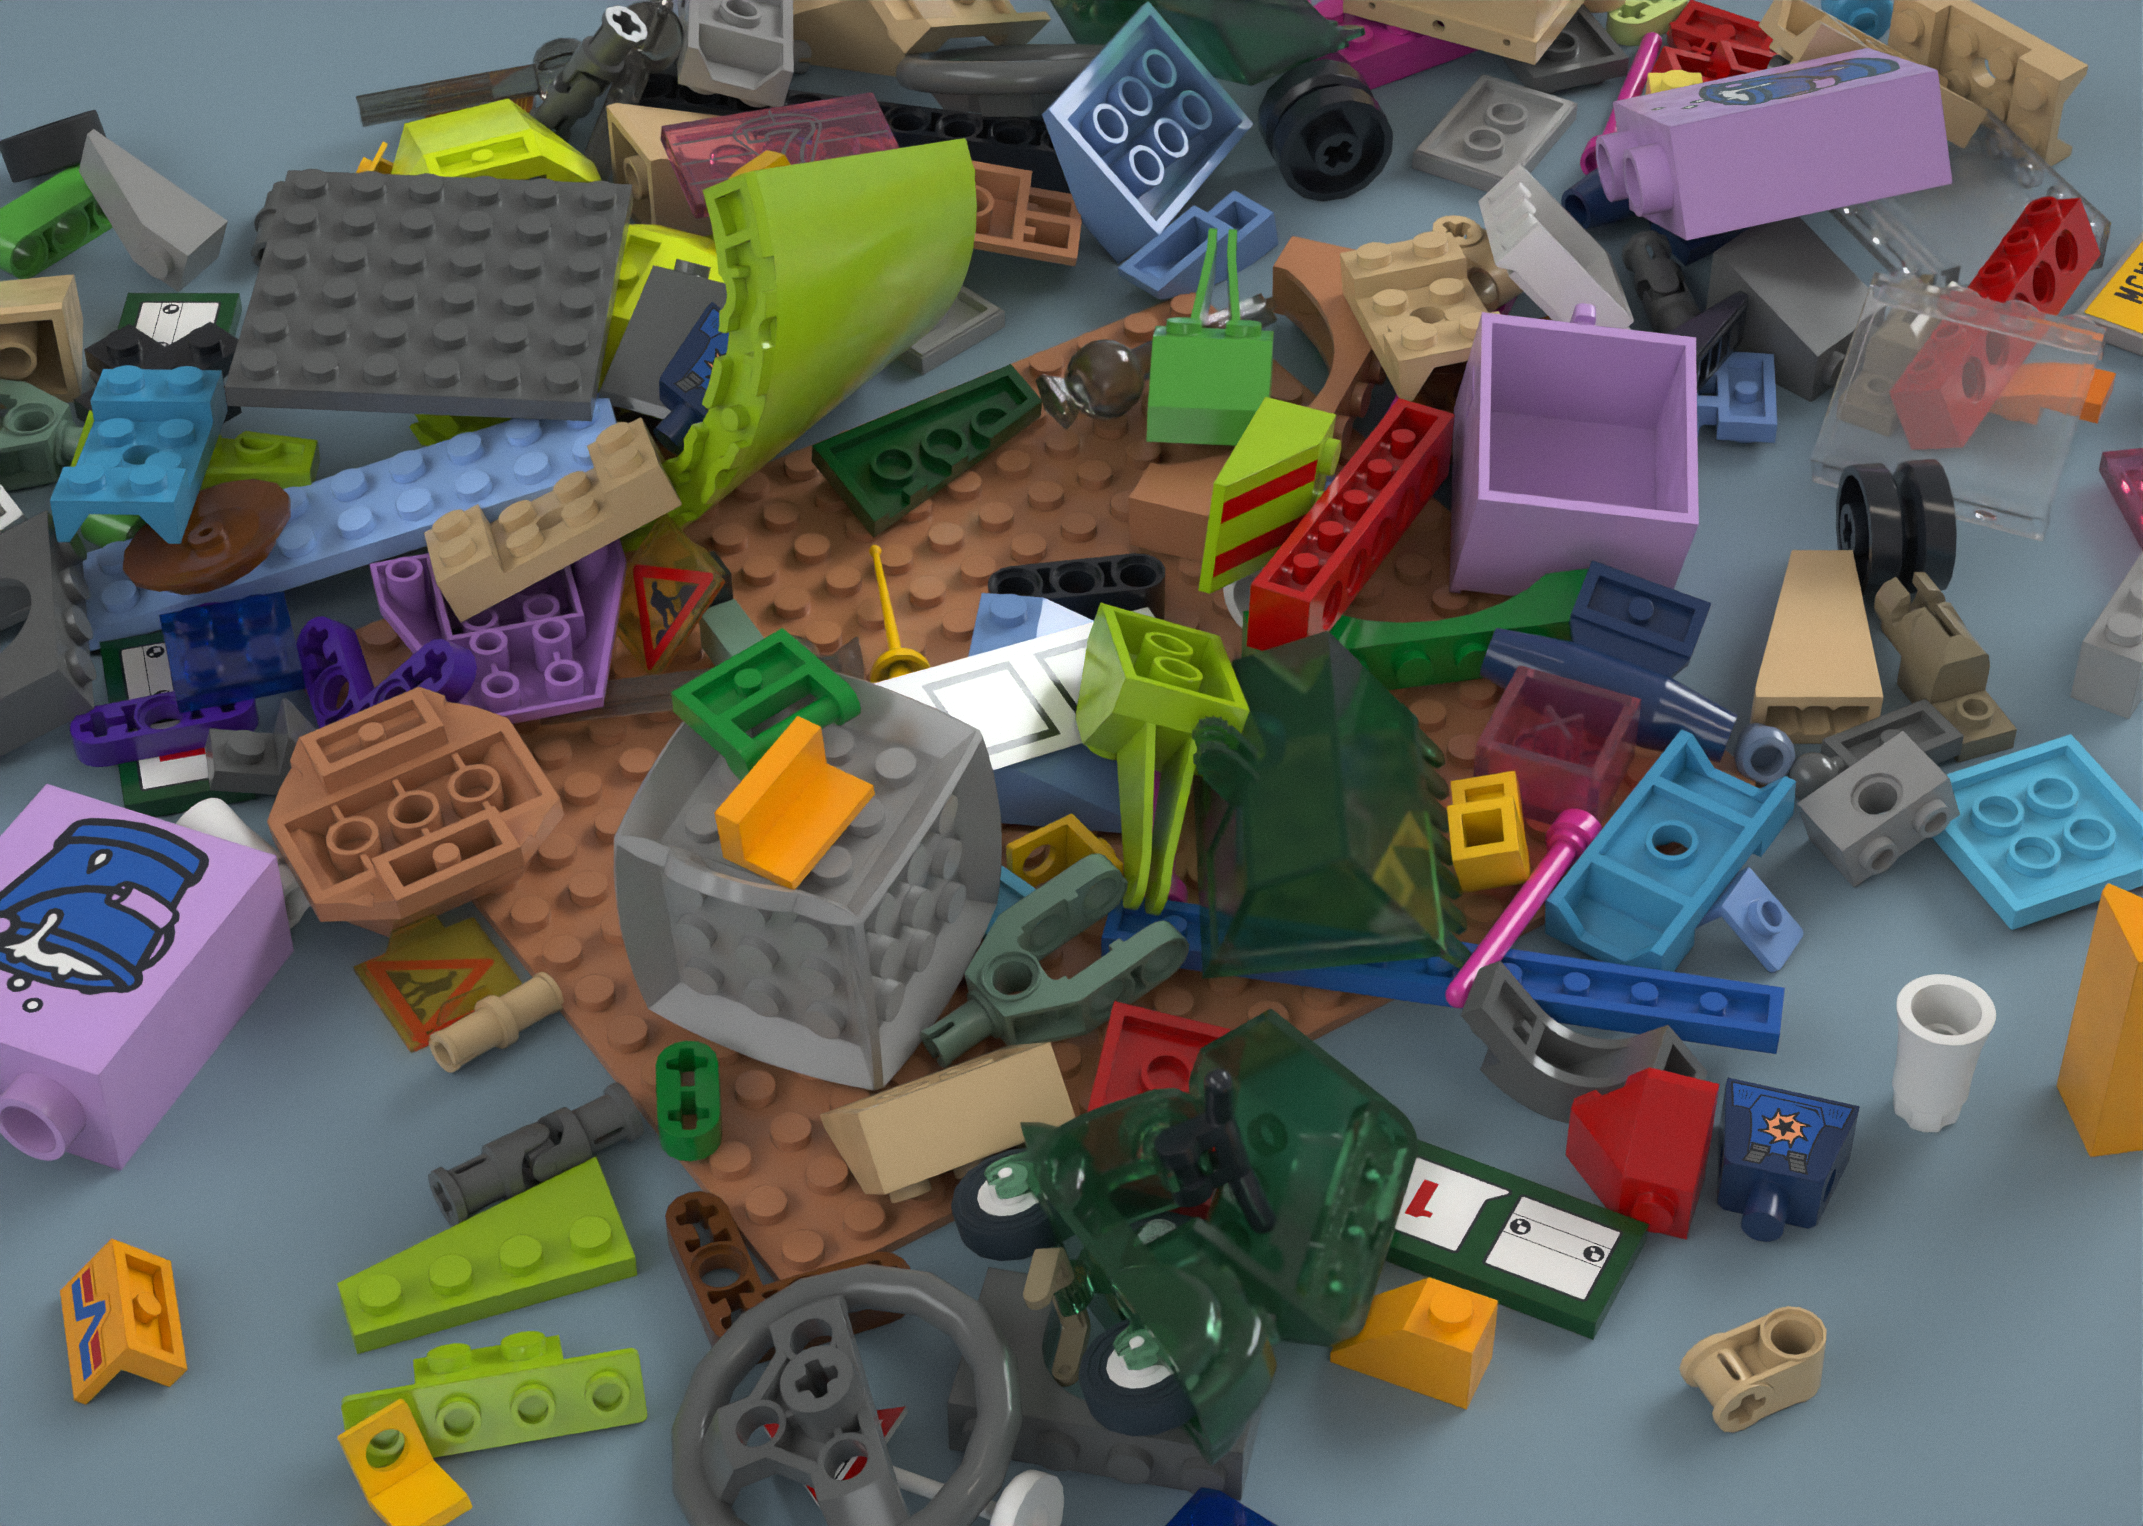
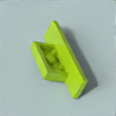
M538 1331L514 1333L503 1338L500 1342L501 1345L471 1349L469 1345L462 1343L438 1346L427 1353V1357L413 1359L415 1384L343 1397L341 1400L344 1429L345 1431L396 1400L403 1399L408 1404L432 1457L435 1458L640 1423L647 1419L648 1414L639 1354L635 1348H626L564 1359L559 1335L545 1337L542 1332ZM389 1429L375 1435L369 1442L366 1450L368 1464L373 1467H383L394 1463L404 1449L405 1441L402 1432Z

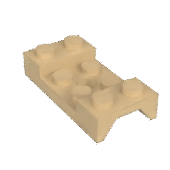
M865 0L875 8L887 27L889 38L897 47L902 49L904 54L936 52L949 38L984 36L994 45L1027 44L1051 20L1046 11L1017 13L1009 0Z
M1774 0L1758 25L1773 39L1769 48L1791 61L1790 64L1870 48L1924 65L1804 0ZM1938 72L1947 140L1964 149L1988 112L1975 103L1948 90L1949 79Z
M1894 0L1888 46L1927 67L1938 70L1939 73L1949 79L1948 90L1984 108L1988 113L1982 121L2004 133L2003 149L2042 171L2071 156L2072 146L2057 138L2063 104L2087 75V64L1970 0ZM1985 59L1988 60L1989 69L1996 78H1993L1987 71Z
M1424 232L1416 235L1411 240L1390 244L1372 242L1360 246L1357 250L1340 253L1343 295L1399 398L1413 401L1434 367L1468 361L1482 312H1489H1487L1468 280L1466 256L1451 232ZM1499 311L1491 312L1494 314H1500Z
M641 417L629 424L620 422L603 430L597 436L596 441L587 446L594 468L587 472L576 471L564 476L554 485L553 491L531 502L529 500H522L508 506L501 512L498 519L489 523L478 504L466 511L460 509L453 510L441 516L433 524L432 529L424 532L436 584L460 623L682 505L661 464L665 461L664 456Z

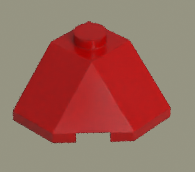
M1649 1067L1629 1075L1625 1086L1604 1095H1601L1597 1090H1593L1576 1097L1571 1106L1565 1156L1606 1209L1649 1224L1648 1232L1661 1233L1687 1240L1705 1181L1720 1084Z

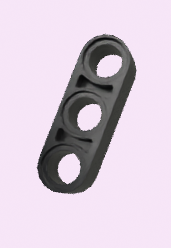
M1133 553L1009 566L994 572L988 579V593L1015 594L1018 596L1046 598L1091 620L1095 619L1100 603L1129 611L1148 607L1155 618L1165 619V567L1160 560L1147 554Z

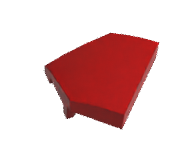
M1690 0L1676 21L1669 23L1667 43L1671 48L1711 57L1719 40H1724L1774 52L1769 48L1773 39L1758 26L1759 21L1698 1Z

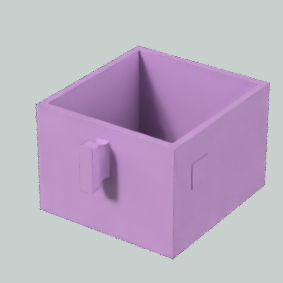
M1584 303L1575 306L1570 322L1482 312L1454 406L1449 592L1460 593L1461 590L1516 596L1532 586L1546 573L1589 568L1592 560L1674 589L1699 525L1696 337L1595 326L1596 307Z

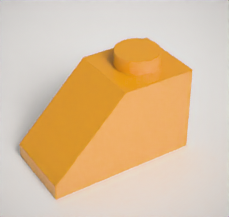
M1430 1277L1359 1300L1355 1304L1330 1352V1362L1467 1410L1492 1359L1498 1300Z

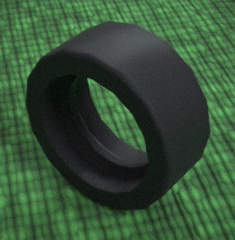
M97 111L83 112L1 140L0 151L12 182L25 181L80 163L87 134L95 129L106 137Z

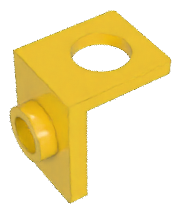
M1072 813L1006 846L1007 869L1033 887L1054 878L1082 858L1097 853L1105 855L1123 875V863L1116 857L1111 845L1105 839L1097 838ZM1042 845H1050V852L1046 860L1039 867L1031 871H1023L1024 862L1033 850Z
M403 1399L396 1400L338 1435V1442L370 1508L387 1526H444L472 1509L473 1506L467 1493L434 1461L411 1410ZM389 1429L402 1432L405 1441L404 1449L394 1463L381 1468L368 1464L366 1450L369 1442L375 1435Z

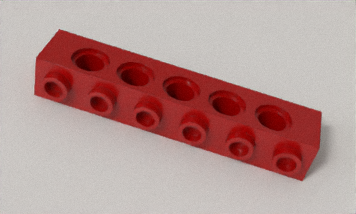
M2047 196L2038 198L2025 207L2017 221L2002 238L1995 251L1984 266L1980 268L1973 281L1955 302L1948 315L1937 330L1933 332L1926 345L1892 389L1889 395L1911 451L1957 450L1965 447L2096 262L2101 253L2081 198L2057 200L2055 197Z
M1398 398L1251 583L1247 647L1270 653L1282 660H1292L1302 664L1308 661L1449 475L1455 414Z

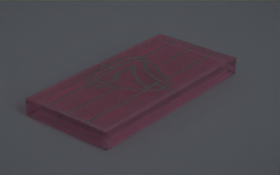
M873 92L663 125L660 137L695 219L709 217L702 190L728 180L734 172L766 150L785 154L790 164L794 165L899 148Z

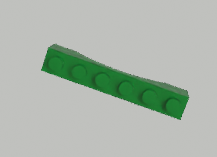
M1589 568L1546 573L1528 589L1501 604L1473 614L1438 621L1400 623L1363 620L1342 615L1305 664L1292 660H1282L1270 653L1247 647L1249 611H1243L1241 659L1257 707L1482 679L1483 677L1479 675L1481 666L1496 628L1571 641L1568 623Z

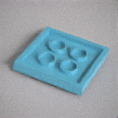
M2072 734L1946 774L1950 778L1960 815L1950 821L1941 833L1932 838L2011 930L2100 900L2102 890L2108 883L2126 891L2143 886V812Z

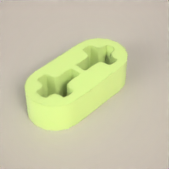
M1626 0L1625 4L1620 8L1607 12L1606 31L1617 44L1625 46L1640 45L1644 35L1649 32H1655L1659 35L1668 32L1669 23L1676 21L1689 0Z

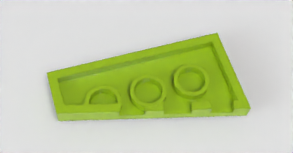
M91 410L88 412L70 467L76 466L93 425L94 419ZM244 431L235 439L222 438L221 434H219L199 491L224 482L247 479L274 482L282 489L311 485L316 480L320 464L318 440Z
M597 1156L354 1274L338 1282L337 1285L341 1305L356 1352L361 1354L637 1276L635 1254Z

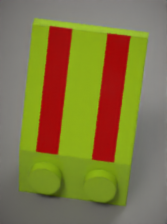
M1269 397L1264 398L1214 482L1198 591L1211 594L1261 570L1324 493L1326 476L1332 477L1334 475L1340 457L1342 442L1333 438L1336 414Z

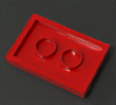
M1114 1001L1073 1167V1174L1079 1190L1207 1220L1213 1194L1205 1203L1195 1207H1181L1175 1204L1167 1185V1177L1171 1171L1161 1165L1154 1141L1157 1135L1164 1129L1205 1113L1204 1078L1210 1070L1222 1068L1230 1073L1233 1080L1234 1101L1248 1033ZM1213 1147L1201 1152V1156L1215 1151V1148Z

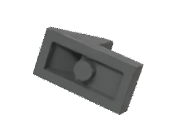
M282 698L273 734L249 730L209 729L205 751L210 790L277 795L292 768L290 759L298 738L315 731V727L288 699Z

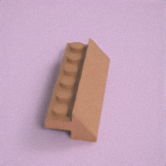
M817 133L813 135L811 149H804L805 163L811 161ZM820 134L819 141L841 137ZM841 139L818 143L814 161L898 149V147L852 139ZM770 141L756 143L755 152L762 154L769 150L782 153L785 144ZM788 145L785 156L790 164L801 163V147ZM972 161L975 169L977 203L976 232L973 249L1076 266L1082 219L1081 214L1077 211L1072 194L1030 187L1032 171Z

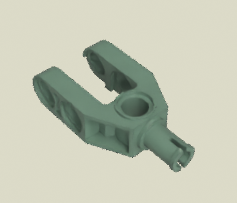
M0 379V403L9 410L5 417L0 416L1 486L7 492L58 482L63 467L71 466L83 427H77L75 422H73L68 403L25 381Z
M1099 853L1088 855L999 914L964 973L968 993L966 994L967 1002L931 1027L920 1031V1037L932 1058L935 1059L940 1055L937 1058V1063L941 1067L946 1068L953 1060L990 1035L994 1038L1000 1037L1006 1045L1054 1042L1087 1035L1110 1019L1114 1001L1130 1005L1173 975L1185 961L1189 952V943L1170 922L1158 921L1145 927L1125 942L1120 938L1109 945V953L1071 979H1068L1066 976L1058 980L1048 977L1041 968L1039 961L1105 917L1116 908L1127 891L1128 881L1105 855ZM1023 991L1016 995H1008L1013 992Z

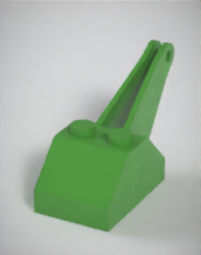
M1209 228L1207 251L1191 318H1168L1166 326L1155 327L1152 342L1146 442L1236 446L1264 398H1271L1274 331L1261 330L1262 323L1240 319L1236 264L1237 229H1229L1227 296L1229 321L1226 322V329L1206 328L1216 273L1217 228Z

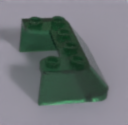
M1270 1008L1200 1048L1189 1078V1093L1199 1114L1205 1113L1204 1078L1206 1074L1214 1068H1222L1230 1073L1233 1080V1111L1251 1167L1276 1214V1227L1268 1234L1255 1233L1250 1228L1227 1183L1216 1188L1205 1222L1196 1217L1178 1227L1170 1221L1154 1219L1137 1228L1132 1234L1121 1267L1197 1324L1203 1303L1276 1315L1275 1341L1333 1347L1358 1335L1366 1323L1417 1159L1418 1139L1412 1123L1401 1110Z

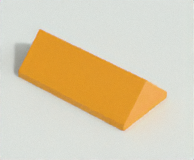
M2110 883L2105 886L2101 893L2056 1085L2090 1157L2143 1150V898Z

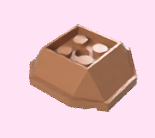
M417 687L299 737L290 759L292 768L277 793L267 823L273 841L320 922L346 921L391 937L522 879L537 849L563 818L564 813L559 795L508 718L475 706L446 702L444 695Z

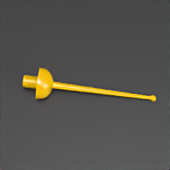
M872 545L869 548V554L873 557L889 650L881 654L873 663L870 671L871 683H878L931 668L929 662L921 653L910 648L901 647L880 559L882 550L878 545Z

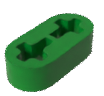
M686 1040L673 1043L664 1048L658 1055L656 1062L659 1140L662 1149L672 1158L680 1161L701 1160L713 1154L721 1145L722 1140L718 1059L715 1051L699 1041ZM694 1072L695 1086H681L682 1073ZM696 1114V1129L683 1130V1115Z

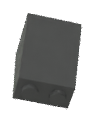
M1799 216L1752 226L1713 252L1706 310L1740 290L1749 295L1743 339L1733 352L1774 354L1775 384L1812 402L1831 387L1839 386L1846 376L1864 364L1866 349L1871 339L1884 324L1886 306Z
M676 259L674 270L653 265L602 384L598 398H609L613 406L664 419L671 412L663 405L659 396V379L706 307L713 302L723 309L726 303L727 291L725 283L708 279L711 267Z

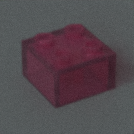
M1519 665L1476 744L1473 777L1515 771L1520 787L1522 814L1525 818L1552 825L1561 812L1567 809H1581L1593 815L1601 824L1635 756L1641 699Z

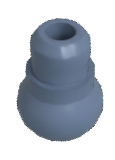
M1762 723L1748 724L1742 729L1738 736L1734 753L1737 770L1747 779L1755 781L1758 785L1765 786L1783 776H1787L1796 756L1794 745L1786 733L1776 727L1767 726Z

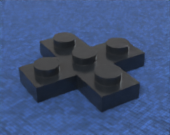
M210 321L165 347L136 327L128 324L85 348L84 352L87 367L100 376L103 369H114L119 366L131 365L140 369L173 370L183 366H193L200 370H222V376L225 378L229 374L238 339ZM96 387L73 399L77 418L84 423L89 410L92 411L90 400ZM227 406L228 411L224 423L241 414V406Z

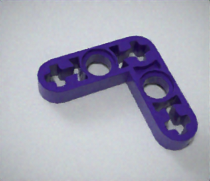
M218 602L203 603L186 611L181 618V629L193 687L94 706L93 710L82 715H76L70 724V734L78 760L87 766L108 767L204 748L209 729L249 730L254 732L259 724V715L239 623L234 609ZM217 631L219 641L207 644L205 634ZM229 666L234 668L230 673L221 676H208L205 674L207 671L217 667ZM201 716L199 719H194L193 717ZM163 719L180 720L175 726L166 729H153L150 727L153 723ZM134 728H136V730H137V731L129 732V729H134Z
M325 616L315 617L306 623L297 638L295 649L297 662L319 729L417 687L444 695L446 702L457 703L471 689L477 670L476 659L471 650L442 638L433 639L421 647L374 688L359 640L353 628ZM349 682L347 698L341 708L337 709L336 704L342 686Z

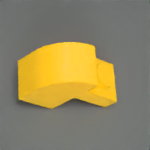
M1509 771L1450 781L1453 805L1447 806L1452 862L1463 893L1525 883L1531 875V863L1525 839L1520 787L1516 772Z

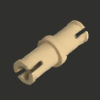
M539 972L532 979L500 997L489 995L476 1003L473 1013L430 1035L432 1040L429 1041V1046L435 1060L445 1071L453 1073L459 1070L462 1065L493 1047L507 1048L517 1042L519 1032L546 1016L562 1010L563 1006L561 1004L564 1003L561 990L551 976L545 972Z

